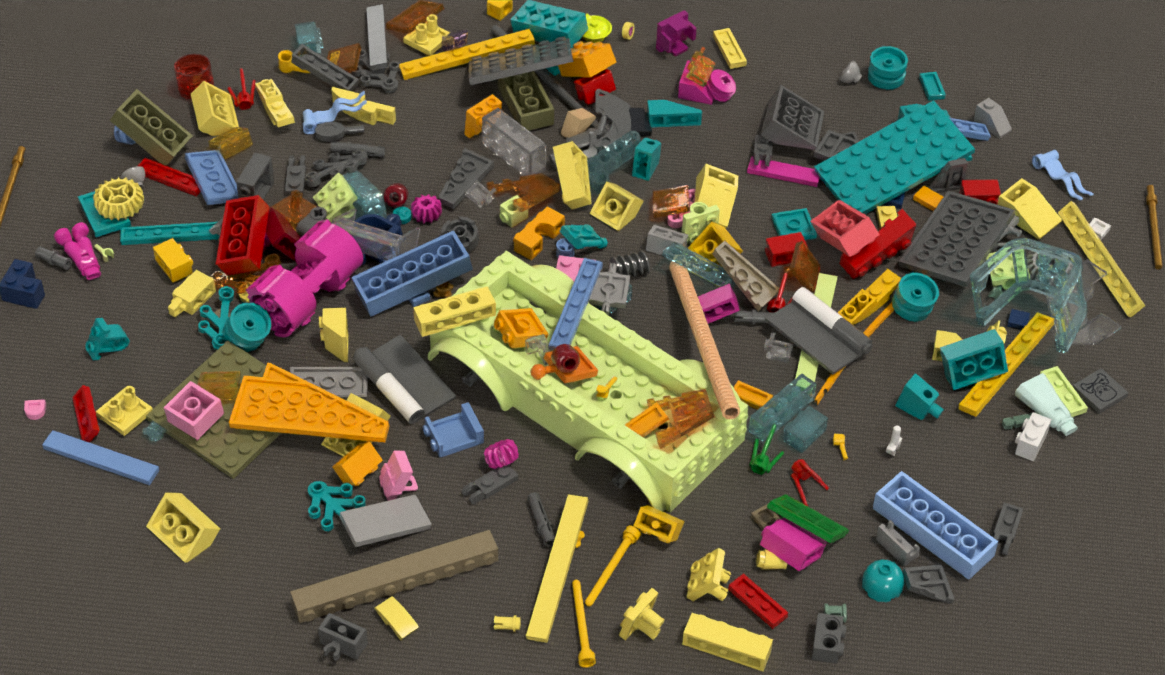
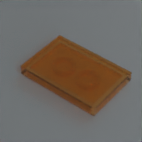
M419 0L387 22L386 27L389 30L410 34L416 30L418 24L427 22V16L429 17L431 14L437 15L443 11L444 6L437 2Z

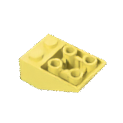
M705 164L696 177L694 203L703 202L708 207L717 205L720 209L719 225L725 228L728 227L738 189V175Z
M1022 178L999 196L997 205L1014 209L1015 215L1019 217L1017 226L1039 240L1062 221L1039 190Z
M350 393L346 400L386 421L390 418V415L383 409ZM325 437L321 445L344 457L359 443L366 441Z

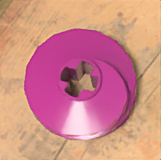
M717 69L707 78V85L716 100L726 102L734 95L736 84L727 72Z

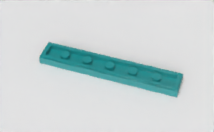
M217 222L121 227L120 242L121 245L163 243L172 238L175 242L217 240L220 238V235L217 233L211 234L209 231Z

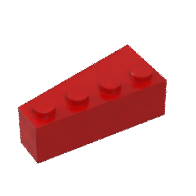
M903 209L897 212L898 217L893 221L890 218L885 221V225L878 231L880 235L872 243L861 248L859 253L851 257L845 253L842 254L839 264L852 279L864 276L872 267H878L883 260L894 257L897 251L904 250L911 245L917 224Z

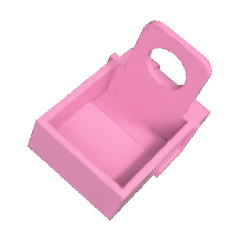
M393 451L389 461L384 463L380 471L381 475L379 476L380 484L388 501L396 499L398 495H402L403 491H416L418 489L405 451ZM411 481L412 486H406L407 482Z

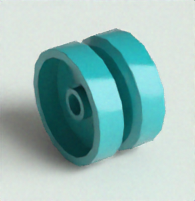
M891 46L875 49L870 56L868 80L874 86L881 89L900 87L906 77L907 55L902 50Z
M922 273L906 274L901 278L892 298V306L895 312L908 321L918 322L925 320L930 315L938 299V286L934 280Z
M255 303L237 305L225 322L223 328L226 341H230L245 352L256 350L270 332L271 318L263 307Z

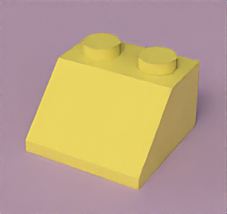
M606 181L590 214L620 231L636 217L644 201L617 184Z
M323 308V316H319V328H323L320 329L321 341L325 342V349L343 362H348L346 308Z

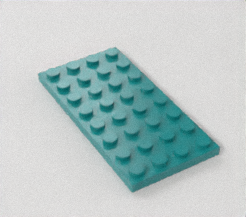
M933 100L814 166V171L837 200H841L865 215L878 206L885 204L940 173L948 161L967 158L974 154L975 148Z

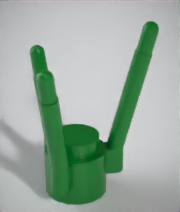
M773 424L762 452L758 455L759 439H755L752 459L749 464L754 473L760 475L765 474V472L770 473L772 467L784 455V452L781 451L771 462H769V457L765 455L776 429L775 424Z

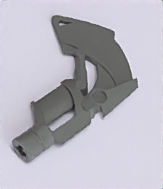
M597 89L596 113L602 115L597 128L587 129L588 131L572 137H566V143L573 141L578 148L589 145V149L582 151L588 159L596 156L603 150L607 153L631 141L630 104L606 91ZM608 119L612 126L608 133L602 137L605 123ZM554 153L548 155L552 168L556 170V160Z

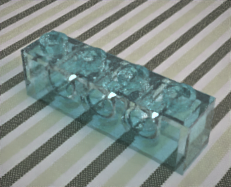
M800 374L750 416L748 431L762 442L767 440L773 424L776 425L775 433L815 399L817 384L804 374Z

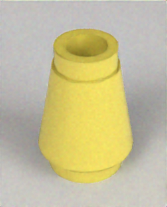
M766 549L758 551L756 566L761 567V570L787 568L788 563Z

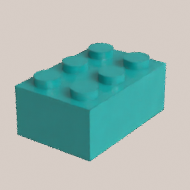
M995 329L940 347L945 377L953 390L1008 372L1004 343Z

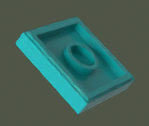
M807 208L773 213L771 215L778 236L801 232L805 240L817 238V232L810 222L811 217Z

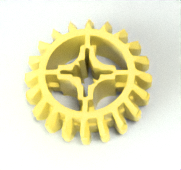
M118 177L117 180L111 178L109 182L104 181V185L99 184V188L95 189L93 200L99 215H103L104 218L109 217L111 220L117 218L119 221L120 218L127 219V216L133 217L134 213H139V209L142 208L144 203V195L139 184L135 183L133 179L128 181L127 178L120 179Z

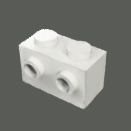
M1034 412L1030 419L1026 418L1022 426L1023 432H1019L1015 443L1018 444L1015 454L1034 462L1048 434L1052 419Z

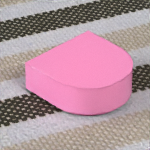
M45 400L25 401L24 411L27 418L36 420L44 416L46 410Z

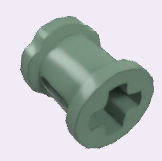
M825 603L824 614L843 616V623H846V604L829 606L828 603Z

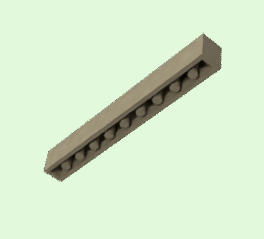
M490 530L290 591L292 605L299 623L312 621L329 613L333 614L343 609H350L362 603L372 602L378 598L392 596L397 592L411 590L426 583L430 584L445 577H452L464 571H471L483 565L493 564L498 561V547Z

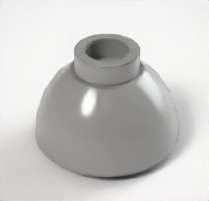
M854 60L841 73L840 81L845 83H857L862 75L860 74L858 64Z
M140 166L129 168L121 174L120 179L127 178L128 181L133 179L142 188L144 186L145 170Z

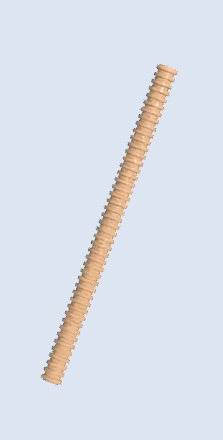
M675 259L670 263L669 269L723 417L730 420L735 419L740 414L736 397L685 262L681 259Z

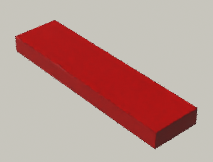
M144 158L138 165L144 168L146 178L196 197L201 192L192 175Z

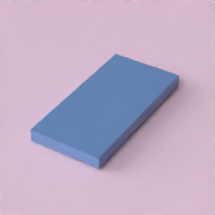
M220 150L185 153L184 158L207 205L226 203L227 200L239 199L237 184Z

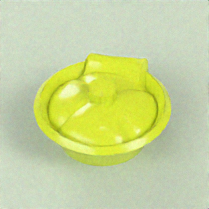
M586 14L588 30L582 36L583 39L587 42L592 41V43L603 41L612 31L611 23L604 17Z

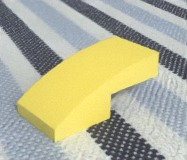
M393 596L374 608L386 626L389 624L400 640L419 628L410 614Z

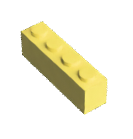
M692 613L683 632L682 645L764 671L772 650L773 639L765 635L749 632L744 628H737L725 622L707 618L704 615Z

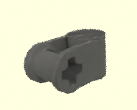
M323 207L313 208L298 223L296 227L297 234L302 237L317 222L327 220L326 209Z

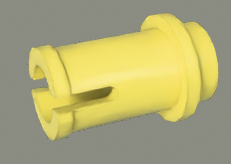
M516 615L514 617L495 616L494 630L505 629L516 632V630H520L521 618Z

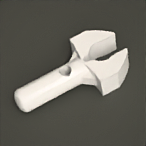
M900 426L893 427L891 441L886 448V453L895 456V452L899 449L902 442Z

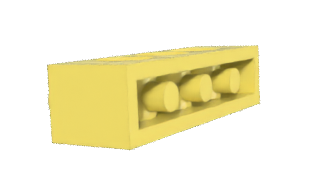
M488 286L413 307L414 321L422 337L496 316V302Z

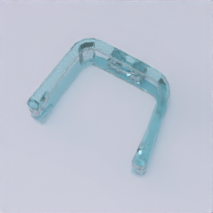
M1018 238L1009 241L970 274L977 324L985 327L1006 304L1022 291L1030 290L1054 298L1050 304L1052 318L1057 319L1056 351L1061 353L1068 352L1088 312L1082 283V259L1071 251L1032 239ZM1025 249L1038 253L1036 265L1038 266L1039 274L1037 277L1041 282L1029 280ZM1012 253L1016 283L989 306L982 307L980 293L986 287L990 272ZM1051 257L1055 258V264L1050 266ZM1069 263H1071L1074 266L1068 275L1066 273V269L1069 266ZM1051 278H1056L1054 283L1057 287L1049 284ZM1076 283L1078 294L1072 293ZM1066 302L1079 307L1067 329L1065 327L1063 311Z

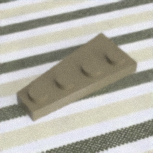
M726 241L722 242L713 251V256L758 312L778 294L780 288Z

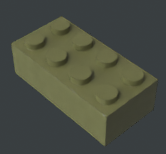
M534 71L498 79V88L520 132L554 125V108Z
M138 89L116 110L110 119L114 125L165 166L175 158L193 136Z

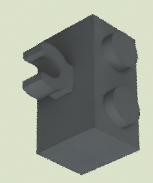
M331 613L327 615L318 628L320 643L325 645L324 656L334 651L333 658L335 661L340 658L341 653L357 660L368 644L365 628Z

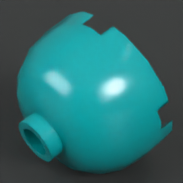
M881 559L867 566L862 577L863 590L865 589L871 599L878 602H889L896 596L898 598L903 591L904 575L896 563Z

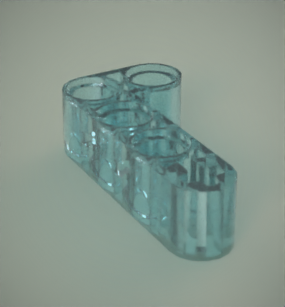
M637 131L627 132L587 160L589 183L597 193H601L606 181L610 182L609 174L634 157L635 148L641 142L640 134Z
M358 170L342 174L358 197L356 202L362 207L364 215L377 214L386 219L387 213L381 192Z

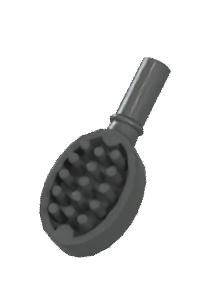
M325 122L315 128L316 138L326 142L339 140L345 134L364 132V125L344 127L338 122Z

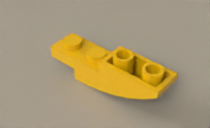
M887 269L866 290H860L838 314L852 325L866 319L890 299V294L898 287L901 278Z

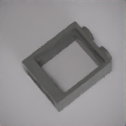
M258 153L253 154L236 181L238 198L259 195L263 200L265 199L274 184L272 159L270 156Z

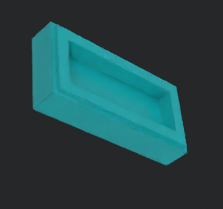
M937 72L920 73L919 79L928 101L945 99L946 94Z

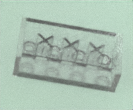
M499 108L482 117V142L485 147L491 149L498 157L504 159L510 166H513L521 175L529 180L546 170V144Z

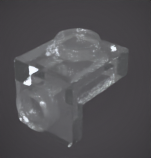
M476 180L464 194L481 208L485 203L489 205L495 198L493 194L496 189L493 188L489 191Z
M771 332L770 339L766 338L764 350H767L766 358L789 363L793 344L775 340V333Z
M544 334L525 340V352L527 355L538 352L545 366L548 364L544 360V355L553 350H549V343Z

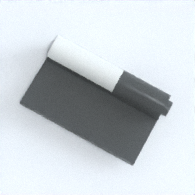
M801 287L796 291L791 303L765 320L832 375L863 354H868L873 347V341L805 287Z
M401 335L373 351L367 347H361L354 353V362L410 424L418 422L456 398L451 389Z

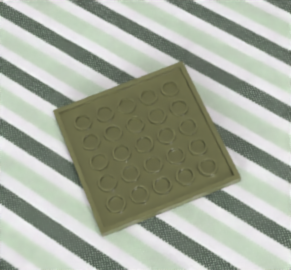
M230 341L224 343L146 415L149 422L232 479L241 473L281 434L278 432L230 428L229 420L243 376L263 377L266 368L265 364ZM190 381L219 398L224 414L198 440L169 423L164 407Z

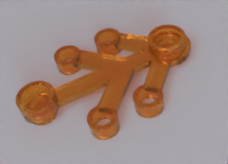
M271 254L265 258V263L261 264L260 270L226 275L223 271H216L210 277L214 279L215 288L228 286L235 288L237 293L242 294L247 289L244 281L253 283L260 277L251 274L266 270L272 266L281 265V261L277 254ZM234 279H240V280H244V281L236 282V281H233V280H234Z

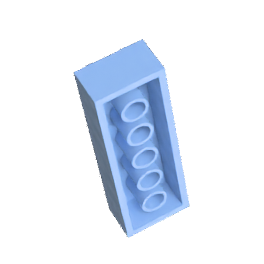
M901 471L875 494L873 504L875 511L886 519L891 520L894 525L968 580L995 556L998 545L996 539Z

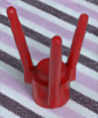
M241 68L242 92L236 98L231 87L227 89L234 100L235 106L242 110H247L254 105L256 81H252L251 93L246 92L244 71Z
M784 273L778 296L768 303L767 310L769 312L775 313L786 306L785 300L781 297L787 273Z
M800 459L793 463L791 469L794 473L791 474V477L795 481L803 504L808 506L799 479L807 480L811 476L824 489L828 490L829 487L809 467L805 460Z

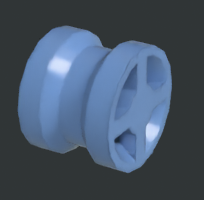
M566 238L558 240L556 243L557 258H559V255L574 257L575 247Z

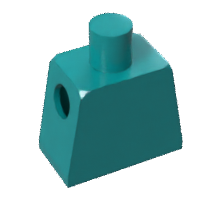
M644 138L637 145L634 154L632 176L647 181L650 180L659 164L661 142Z
M916 373L904 386L895 405L920 420H923L928 413L938 419L944 411L942 407L935 403L939 393Z

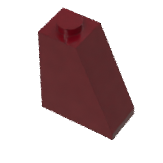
M271 207L268 213L266 234L274 247L296 262L295 252L297 248L294 244L300 239V236L287 219Z

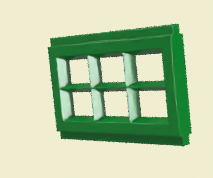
M786 494L771 500L767 504L768 509L830 544L845 537L849 532L846 527Z

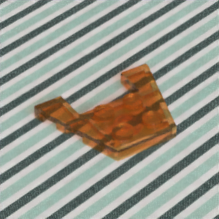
M543 173L521 176L520 180L517 181L503 179L502 183L494 184L493 181L487 182V189L494 194L510 189L514 190L523 197L513 200V207L523 212L560 191V184Z
M706 389L681 393L682 397L671 398L668 395L663 396V400L655 401L654 398L647 400L648 407L657 402L663 411L671 409L674 419V426L655 432L660 449L715 417Z

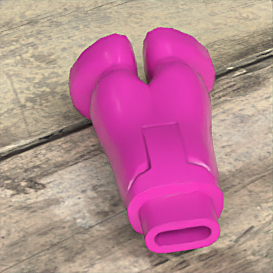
M83 222L75 224L72 228V236L67 228L57 230L54 234L55 241L64 247V251L76 264L81 274L86 276L88 280L100 277V266L93 251L91 241L87 237L89 233L88 226Z

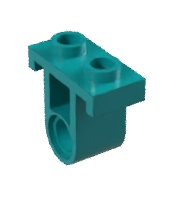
M96 318L88 341L85 344V349L92 360H100L101 356L99 353L122 351L129 345L130 340L120 325H107L103 318Z

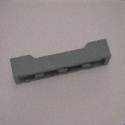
M301 44L292 54V64L302 70H307L332 87L351 92L353 89L356 90L358 88V78L304 44Z

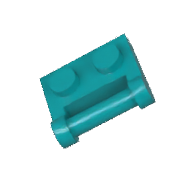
M587 224L562 225L559 231L576 249H583L584 247L603 249L608 244L606 238H601L594 231L593 227Z

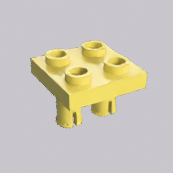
M431 14L403 38L405 44L431 56L451 39V33L438 27L437 16Z
M127 386L96 411V415L125 436L147 418L146 415L153 408L135 395L134 387Z
M717 548L692 564L690 581L687 585L688 599L695 601L706 593L715 596L720 601L726 598L728 589L719 585L720 581L723 584L727 583L730 579L729 575H731V572L722 568L725 551Z
M653 588L647 594L643 592L637 599L635 607L630 606L623 616L625 618L620 624L622 628L619 636L625 641L638 629L652 640L660 633V627L665 619L652 610L658 596V592Z

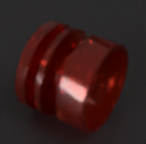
M188 54L180 57L175 62L174 70L179 94L182 97L192 99L191 93L203 81L214 86L210 60L202 54Z

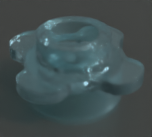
M152 421L147 428L142 430L143 434L147 435L151 441L160 440L163 437V433L167 431L155 421Z

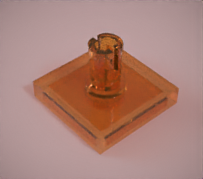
M298 190L292 191L290 196L271 206L281 213L295 230L298 223L313 208L317 207L302 198L303 193Z
M800 241L795 245L791 266L784 267L783 273L788 274L787 279L795 276L803 287L814 293L821 265L804 242Z

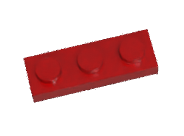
M82 385L72 398L81 439L90 443L100 430L90 387Z
M744 573L729 584L728 590L772 629L788 618V612Z

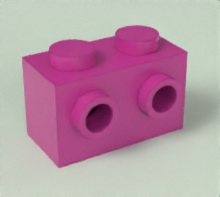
M730 284L698 296L707 323L740 311L737 298Z

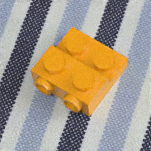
M492 94L466 111L464 134L471 138L479 134L486 127L493 125L495 119L501 114L502 102Z
M532 308L499 310L494 320V328L500 330L503 342L505 344L508 343L510 348L528 347L530 341L547 340L549 335Z

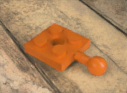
M574 346L573 348L580 356V363L576 370L571 373L560 372L551 360L553 352L551 351L544 355V360L548 366L535 364L531 368V375L534 379L540 380L546 374L555 372L565 384L596 377L598 369L578 346Z

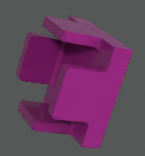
M685 10L657 23L656 49L660 53L666 51L674 56H678L688 51V47L683 43V41L687 40V37L691 41L696 40V27L689 22L688 13Z

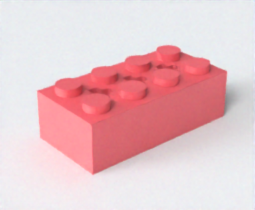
M841 200L836 201L810 221L821 239L849 257L859 253L861 248L872 243L880 235L868 216Z

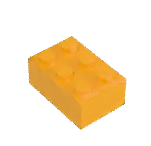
M580 41L571 48L573 62L561 64L558 67L562 76L592 77L617 62L610 43H592V41L583 43V41Z

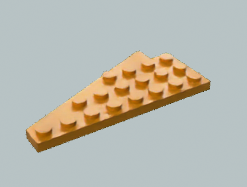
M267 363L263 377L243 376L229 420L230 428L384 443L386 442L390 427L388 421L271 363Z

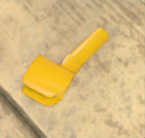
M614 376L606 386L598 385L596 396L607 398L611 386L617 381V377Z
M834 434L833 445L840 446L843 460H847L845 435Z

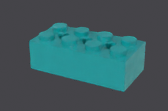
M527 0L510 19L513 33L530 29L534 40L538 42L556 41L555 39L559 37L569 38L571 48L588 30L585 13L532 0Z

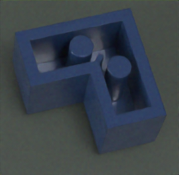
M14 259L0 282L2 301L37 309L45 297L42 280L36 279L31 262Z

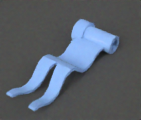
M365 91L352 100L345 98L336 99L332 108L326 111H316L313 113L310 109L304 110L302 113L304 121L303 131L306 134H314L317 124L334 121L339 111L356 112L367 103L366 100L356 107L344 104H356L365 95Z
M1056 150L1032 157V164L1036 169L1045 167L1052 179L1064 181L1067 192L1072 198H1076L1079 201L1083 199L1074 192L1071 179L1080 193L1090 196L1094 195L1082 187L1077 173H1068L1063 169L1058 161L1059 154Z

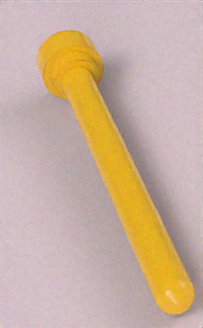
M629 525L624 530L621 545L585 600L587 606L593 605L630 544L636 543L640 538L641 532L636 527Z
M573 580L572 588L581 645L578 661L581 667L588 668L596 663L595 653L589 647L581 584L579 580Z

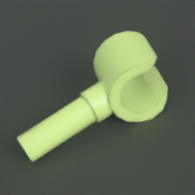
M98 244L94 246L103 255L104 262H108L107 256L114 258L112 249H103Z

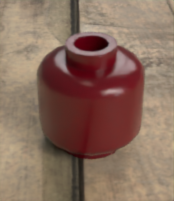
M400 183L391 184L384 192L385 203L392 208L403 206L408 200L409 193L407 188Z
M560 344L553 350L551 360L560 372L571 373L579 366L580 356L571 345Z

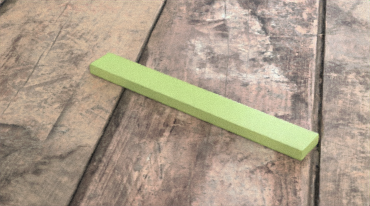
M819 273L814 295L831 308L838 276ZM801 351L794 389L813 392L819 363L804 351Z

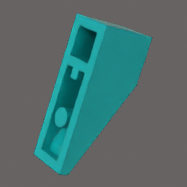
M668 100L647 101V118L651 128L701 125L702 110Z

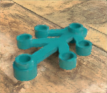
M228 286L222 287L219 290V300L222 302L220 318L211 310L209 305L200 307L201 317L208 318L219 328V333H217L210 327L208 321L203 320L198 323L199 332L206 333L213 339L212 346L215 350H218L223 345L220 343L227 342L224 337L223 328L228 319L229 304L234 299V290Z
M315 481L308 487V494L312 498V505L308 508L310 518H319L321 515L320 501L323 500L326 503L325 516L321 520V528L324 531H331L333 529L334 512L340 516V512L346 511L343 507L360 508L366 505L365 497L362 495H357L353 499L332 498L330 496H351L353 488L349 483H344L341 487L327 486L322 481Z

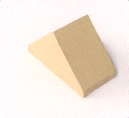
M583 108L568 111L560 133L561 136L566 138L585 132L596 119V116Z

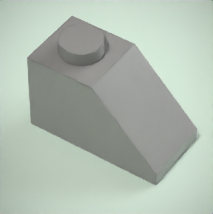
M987 98L977 105L974 116L976 123L986 124L988 131L999 139L1012 131L1009 121L999 104Z

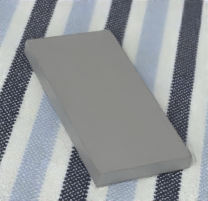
M290 367V373L344 400H347L350 393L367 401L368 376L360 367Z
M416 495L340 512L339 516L355 547L431 529L432 525Z

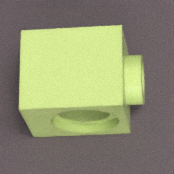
M517 195L500 205V219L511 228L528 218V204Z

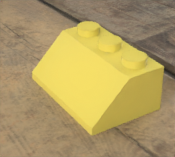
M203 81L191 93L199 130L211 136L238 132L240 129L231 95Z
M165 493L146 526L184 562H189L211 546L220 530L213 521L182 493Z

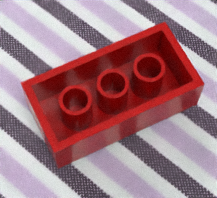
M259 195L226 201L216 265L226 275L260 270L269 206Z

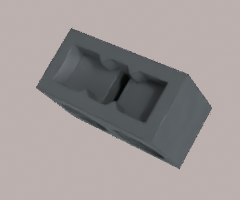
M818 613L812 660L837 664L838 656H843L844 643H840L841 638H845L846 634L843 616Z

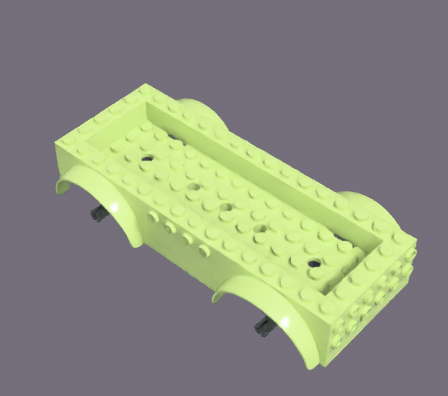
M505 251L501 256L496 257L489 266L484 267L477 276L472 277L465 286L459 288L452 296L488 286L496 302V316L499 310L532 308L549 334L547 340L530 341L528 347L510 348L508 343L505 344L503 342L500 330L494 328L496 316L431 334V350L428 353V360L434 359L439 354V351L457 358L472 369L462 377L466 385L468 384L471 387L481 378L490 388L503 411L514 407L578 450L575 455L577 461L586 452L607 459L622 470L612 478L615 486L618 485V488H622L625 483L632 479L645 494L653 508L662 512L664 510L671 512L745 440L748 405L740 400L737 392L731 385L740 408V414L735 419L724 418L703 362L690 359L678 361L653 345L649 340L639 336L635 331L628 329L619 321L609 317L605 312L598 310L589 302L571 346H578L598 369L597 376L565 384L555 372L546 374L540 380L534 379L531 375V368L535 364L548 366L544 360V355L547 352L553 351L549 350L548 345L574 281L554 267L548 265L530 266L508 251ZM614 376L617 377V381L611 386L607 398L596 396L598 385L606 386ZM656 402L669 418L668 421L645 437L640 436L625 426L626 423Z

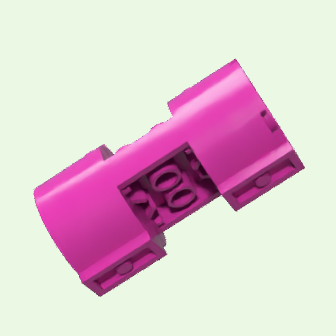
M328 219L317 222L294 244L297 248L295 258L298 265L291 271L283 269L281 265L269 267L246 289L249 294L247 298H249L250 303L260 305L268 312L271 318V330L275 331V335L278 337H288L300 325L308 324L311 321L310 317L316 310L314 293L320 288L328 292L342 290L350 276L363 263V254L356 240L343 228L331 224Z

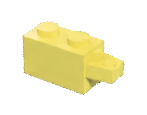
M198 270L189 275L173 291V299L168 306L169 315L177 317L183 311L193 315L216 292L214 279Z

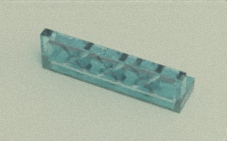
M673 242L663 251L662 256L666 257L667 260L683 266L691 273L718 287L730 284L732 290L734 289L735 282L720 265L676 242Z

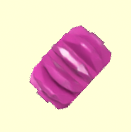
M421 194L420 198L415 197L414 202L411 204L413 218H416L417 222L422 221L423 224L426 222L432 224L433 220L438 221L442 213L440 200H437L436 196L431 197L429 194L427 196Z
M510 439L495 442L484 450L486 463H488L490 468L494 469L513 463L518 459L519 455L516 444Z

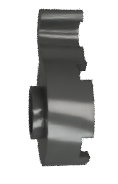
M462 216L451 222L448 220L442 227V235L454 230L467 253L473 251L479 243L478 228L475 222L468 217Z

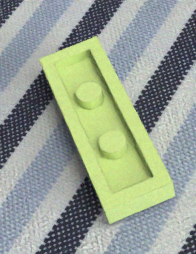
M1058 366L1040 372V374L1044 373L1059 398L1069 410L1071 417L1087 412L1088 407Z

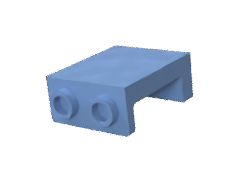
M469 402L461 404L460 413L431 422L429 417L424 418L423 432L426 437L429 436L431 448L437 452L439 458L484 443V430Z

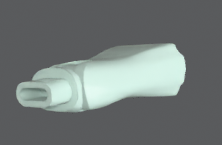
M1044 373L1020 384L1016 389L1015 396L1032 410L1038 412L1039 415L1052 419L1050 427L1056 428L1058 432L1062 431L1065 436L1078 429L1073 423L1074 419L1071 417L1069 410L1063 404Z

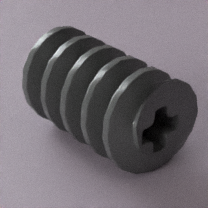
M643 251L638 252V254L632 253L631 256L626 254L624 258L621 255L617 259L611 257L609 260V264L613 263L612 269L615 263L617 265L616 273L621 275H629V272H631L635 277L637 271H639L640 275H643L644 269L648 274L650 273V264Z

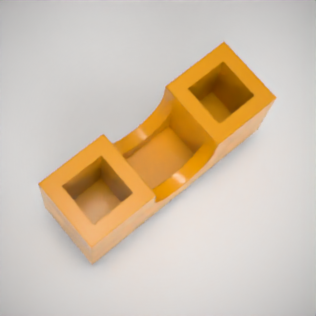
M547 206L542 212L537 214L536 218L528 222L520 233L518 232L514 236V251L532 261L543 250L542 236L545 235L555 239L560 234L559 231L562 225H565V216Z

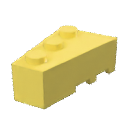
M573 141L554 146L553 151L564 204H567L571 209L592 204L587 156Z

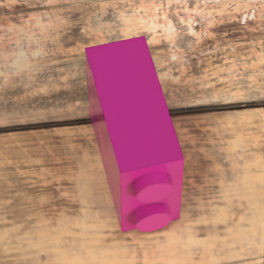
M786 518L778 519L771 526H766L762 531V540L760 542L761 546L798 571L803 570L820 559L827 544V541Z

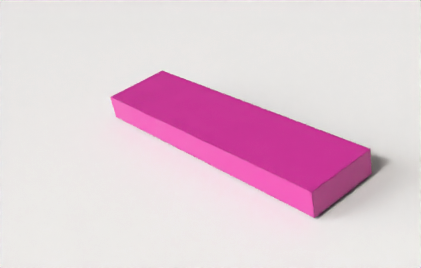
M751 156L747 173L814 187L818 186L820 177L812 168L772 160L769 167L765 166L764 160H760L758 165H754L755 159Z

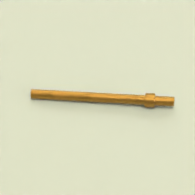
M23 146L18 147L17 153L12 160L13 166L0 203V227L19 168L22 167L24 162L23 156L26 149Z
M1148 185L1146 204L1149 206L1155 269L1160 270L1163 266L1156 210L1158 202L1154 186Z

